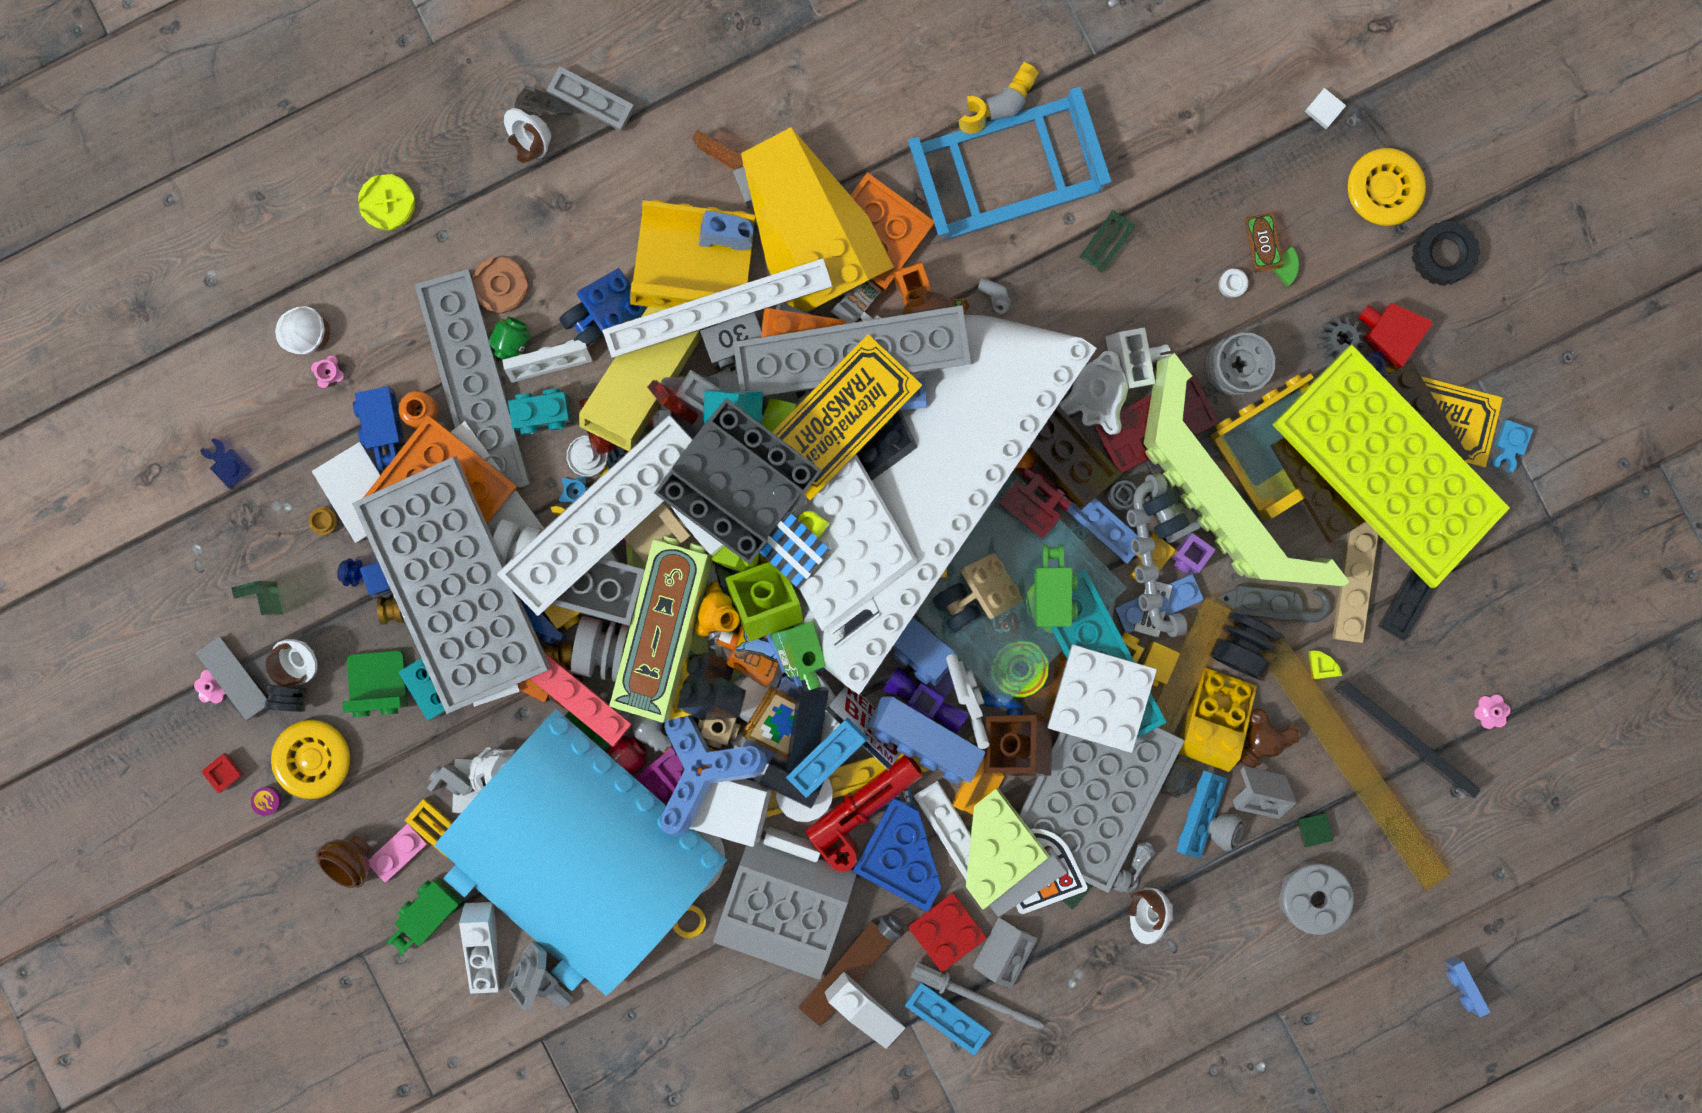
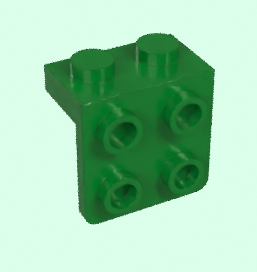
M401 651L355 654L347 657L350 700L342 701L343 713L352 712L354 718L370 716L371 710H381V715L398 714V708L408 707L407 687L398 673L405 668L404 654Z

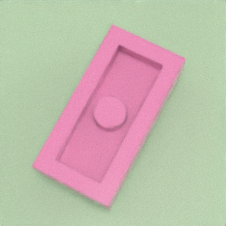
M406 824L368 860L369 866L386 883L429 842L409 824Z

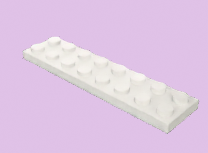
M669 414L502 567L497 575L539 616L664 501L654 492L692 441L690 435Z

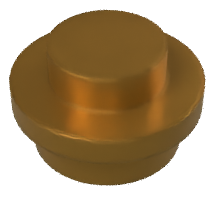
M326 507L316 508L311 512L308 519L310 529L318 535L332 533L338 522L335 512Z

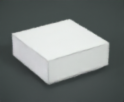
M1324 88L1305 110V113L1327 129L1346 105Z

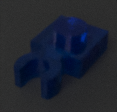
M213 438L211 441L216 445V451L211 454L207 449L202 448L200 450L201 454L205 458L216 462L210 469L228 489H233L253 470L235 450L230 449L225 453L223 442Z

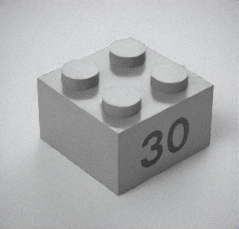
M755 312L700 331L715 370L721 369L722 371L730 368V370L735 369L734 364L736 360L733 342L762 338Z

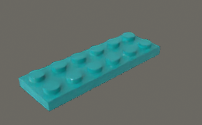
M1086 569L1078 572L1077 591H1072V602H1077V620H1072V626L1050 627L1064 655L1068 659L1071 645L1073 644L1134 662ZM1151 692L1137 738L1167 723Z

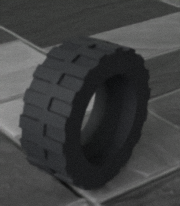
M1444 220L1431 225L1417 237L1416 244L1412 249V261L1415 263L1416 271H1419L1423 279L1429 280V283H1437L1442 286L1446 284L1451 285L1462 280L1472 273L1474 266L1479 261V241L1475 238V233L1472 230L1470 231L1467 225L1460 224L1454 220L1451 222ZM1443 239L1453 241L1459 248L1458 261L1449 267L1437 264L1432 255L1434 245Z

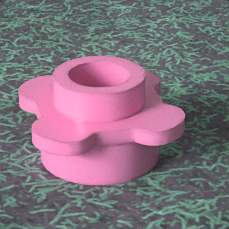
M328 356L326 360L312 364L311 370L318 379L317 384L319 387L327 388L330 383L335 381L341 382L344 379V373L339 370L336 357ZM327 369L330 370V374L328 375L325 373Z

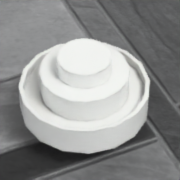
M584 435L576 438L569 445L567 462L574 473L583 477H593L599 475L605 469L609 453L606 445L600 439Z

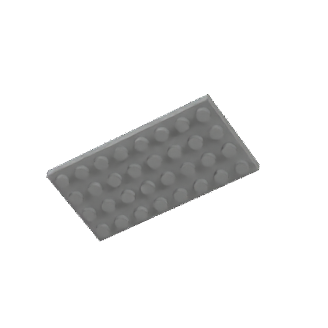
M457 456L451 457L352 503L446 714L551 669L519 596L497 575L498 571L505 564Z

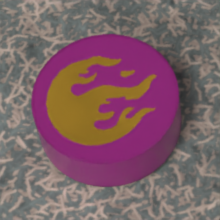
M273 787L260 788L251 797L252 809L262 816L274 814L282 804L280 793Z

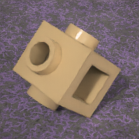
M737 718L699 720L698 728L702 730L701 734L703 738H706V744L721 748L722 744L728 745L730 739L736 740L740 724L736 723ZM715 722H720L723 725L722 732L717 733L713 730Z

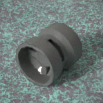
M1124 480L1113 484L1107 492L1108 503L1117 510H1125L1132 507L1137 487L1132 482Z

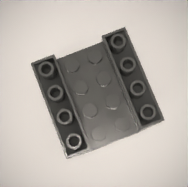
M725 398L673 464L654 494L750 564L768 541L769 534L800 494H804L822 470L728 398Z

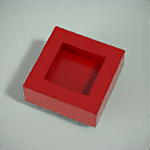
M227 753L219 756L201 771L217 793H222L244 775Z

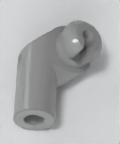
M982 277L977 291L990 295L994 311L998 314H1005L1011 307L1006 287Z

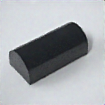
M772 757L759 784L811 809L823 783L806 798L786 778L791 772L786 768V763Z

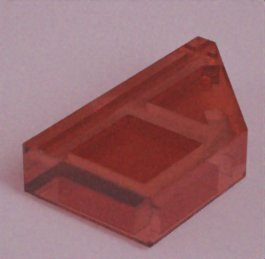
M653 380L647 386L660 404L690 424H693L699 418L694 410L683 404L671 389L659 381Z

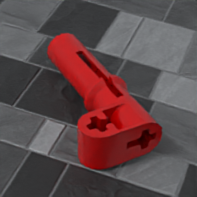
M903 755L893 763L889 770L886 768L853 794L847 793L843 802L806 829V834L810 841L833 869L846 872L853 868L857 859L858 846L848 832L860 823L869 822V816L924 776L921 768L912 757ZM841 838L840 848L837 845L831 850L828 848ZM839 850L842 853H845L847 851L848 857H846L845 855L838 856Z

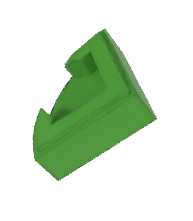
M1293 247L1280 256L1281 260L1279 263L1269 266L1286 287L1294 281L1299 268L1298 256Z

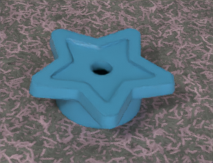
M579 476L575 480L562 478L564 490L559 497V501L573 503L589 489L586 487V477ZM574 489H578V494H574Z

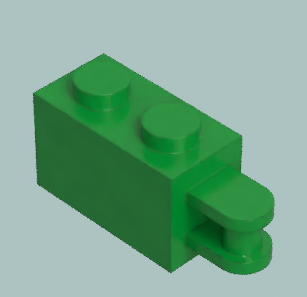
M440 878L433 882L427 880L416 892L420 896L413 903L407 901L397 912L400 917L394 924L399 929L387 941V944L389 946L393 944L399 950L398 954L400 956L414 943L417 946L425 943L464 901ZM403 932L410 938L409 942L400 936Z

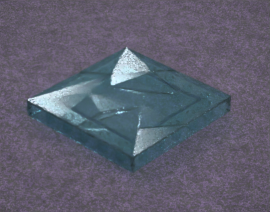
M1012 471L947 566V577L945 579H938L914 614L932 634L958 654V661H963L967 671L972 670L975 679L1002 707L1062 651L1050 627L1035 626L1034 567H1042L1043 544H1047L1048 547H1058L1059 544L1064 545V567L1072 568V573H1078L1086 569L1106 608L1127 589L1060 519L1042 540L998 504L1016 481L1027 487L1026 483L1014 471ZM995 553L1004 564L1005 570L1013 583L1018 587L1024 601L999 616L989 619L978 599L966 606L976 605L981 613V617L955 633L951 632L946 623L952 617L948 608L941 611L938 610L933 602V598L959 582L963 583L968 592L962 600L971 595L973 591L963 577L961 569ZM1048 559V567H1058V559Z

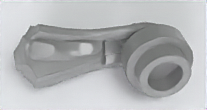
M1148 841L1138 842L1129 870L1120 869L1112 885L1113 890L1131 893L1137 889L1139 874L1155 855V850L1151 843ZM1133 869L1136 870L1135 875L1131 874Z

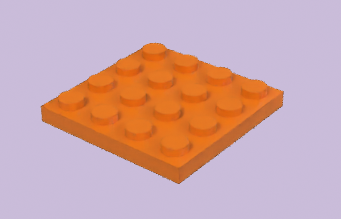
M428 415L364 497L451 457L457 456L488 526L519 486L437 420Z

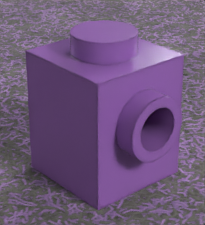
M1190 533L1184 537L1171 558L1176 561L1174 566L1187 575L1189 572L1195 574L1201 571L1216 549L1195 534Z

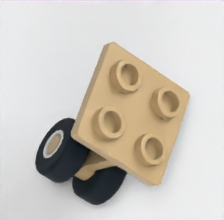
M995 553L961 569L963 577L973 591L971 595L962 600L968 592L963 583L959 582L933 598V602L938 610L941 611L948 608L952 617L946 623L953 633L981 617V613L976 605L966 606L978 599L989 619L999 616L1024 601L1018 587L1013 583L1005 570L1004 564Z

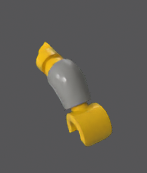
M1023 62L1012 80L1013 83H1010L1008 88H1003L1001 93L987 98L986 103L979 97L967 96L968 110L975 111L978 114L971 117L966 115L959 119L960 129L967 134H976L985 127L987 117L995 120L1013 117L1019 113L1026 103L1027 91H1030L1039 72L1032 65Z

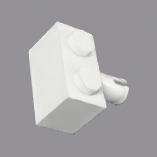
M1145 328L1122 331L1105 337L1108 351L1115 352L1119 357L1120 366L1127 378L1128 389L1155 384L1152 364H1157V361L1162 357L1170 355H1160V353L1171 351L1167 344L1149 348Z

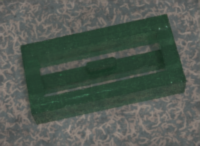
M1112 210L1084 249L1080 258L1088 261V264L1095 266L1102 273L1135 225ZM1115 219L1118 221L1092 257L1089 255V252L1111 221ZM1121 226H1125L1127 229L1103 263L1099 262V257Z

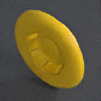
M1380 148L1366 153L1355 163L1348 178V195L1352 206L1361 217L1377 225L1392 226L1407 221L1417 213L1425 198L1426 181L1421 167L1410 155L1397 149ZM1372 170L1375 171V175H1374V176H1372V173H1371ZM1395 170L1399 175L1394 174L1392 171ZM1401 178H1403L1405 182L1404 185H1402V182L1400 180ZM1404 190L1406 191L1405 196L1401 195ZM1399 201L1401 204L1397 205L1394 202Z
M304 720L292 724L279 735L273 746L271 765L276 780L288 793L303 799H317L329 795L342 784L349 770L350 752L344 737L333 726L318 720ZM308 737H312L314 742H310ZM300 741L303 743L301 747L297 746ZM293 751H296L295 758H292ZM292 762H295L297 768L295 770L293 768ZM300 772L305 775L303 778L298 775ZM311 776H316L315 781H310Z

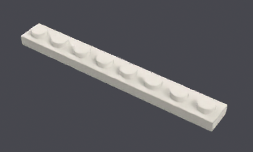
M820 259L602 331L613 358L832 287L824 259Z

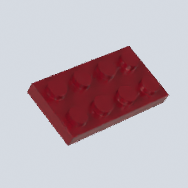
M1192 373V377L1186 382L1183 422L1195 436L1220 422L1195 374ZM1151 395L1120 410L1122 427L1118 434L1110 435L1106 433L1102 425H1093L1112 464L1120 473L1149 460L1145 453L1148 449L1144 445Z

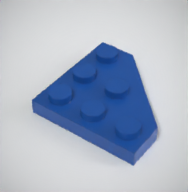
M895 797L890 801L855 864L853 872L928 912L941 889L940 879L919 809Z

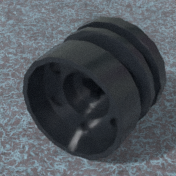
M1229 612L1227 619L1237 625V627L1223 625L1222 629L1232 638L1230 641L1216 639L1209 656L1238 672L1264 681L1272 664L1262 656L1263 651L1277 654L1278 649L1268 643V641L1282 644L1285 637L1271 625L1247 614L1242 615Z

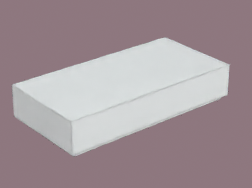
M769 826L763 842L764 845L817 862L820 852L810 840Z

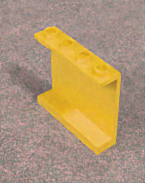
M643 200L635 270L630 291V304L669 309L748 283L751 248L742 251L727 246L711 244L710 247L698 246L701 222L706 210L738 216V218H744L755 223V215L748 214L745 211H722L716 207L699 208L686 203L676 205L664 203L661 200Z

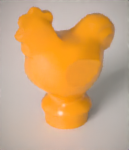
M717 581L711 582L707 587L705 598L700 605L698 620L695 624L696 634L704 637L708 636L712 631H733L739 624V615L733 608L730 596L722 592Z

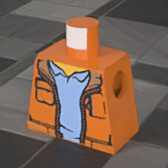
M742 625L737 633L720 631L716 644L731 649L727 659L728 666L751 678L758 684L767 687L773 680L779 663L767 637L764 636L749 642Z

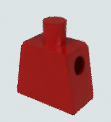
M1393 303L1385 306L1381 312L1367 304L1358 316L1359 320L1370 327L1363 340L1395 370L1404 366L1433 323L1431 320Z

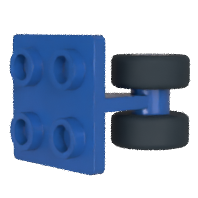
M617 268L577 292V296L581 303L565 312L559 318V321L566 330L573 327L576 329L579 335L574 338V341L579 340L585 343L587 347H590L604 337L602 330L641 318L647 308L646 306L630 304L631 284L621 269Z

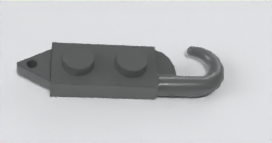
M1236 586V589L1217 597L1219 601L1238 614L1312 623L1325 619L1331 609L1330 598L1325 592L1314 589L1313 594L1318 595L1323 601V606L1319 611L1303 610L1301 597L1297 593L1290 591Z

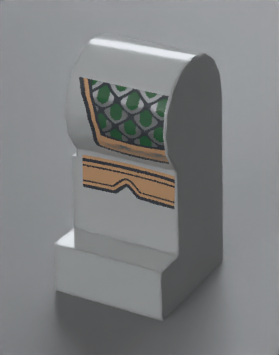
M871 280L858 285L832 309L831 317L845 320V324L859 322L861 320L860 316L863 312L866 313L881 295L882 290Z

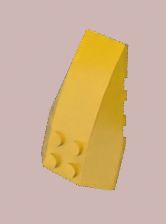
M792 127L741 153L770 274L774 275L824 259L832 287L785 301L787 305L807 313L894 268L868 215Z

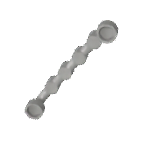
M1161 473L1148 475L1145 478V482L1136 489L1133 501L1134 509L1127 512V521L1131 527L1137 526L1138 538L1132 539L1131 550L1135 555L1141 554L1142 566H1138L1135 569L1136 580L1139 583H1145L1146 594H1142L1139 597V606L1143 611H1149L1151 622L1156 629L1167 632L1170 637H1177L1186 633L1187 622L1181 613L1167 615L1165 620L1161 617L1160 608L1163 605V599L1157 591L1156 584L1159 571L1153 563L1152 556L1155 543L1149 535L1148 528L1151 516H1148L1143 508L1146 494L1150 497H1157L1167 491L1165 477Z

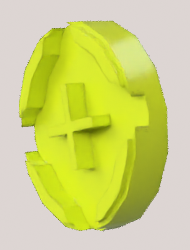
M393 174L371 177L363 184L358 195L359 210L362 217L371 226L380 230L392 231L403 227L411 219L415 211V197L412 189L402 178Z

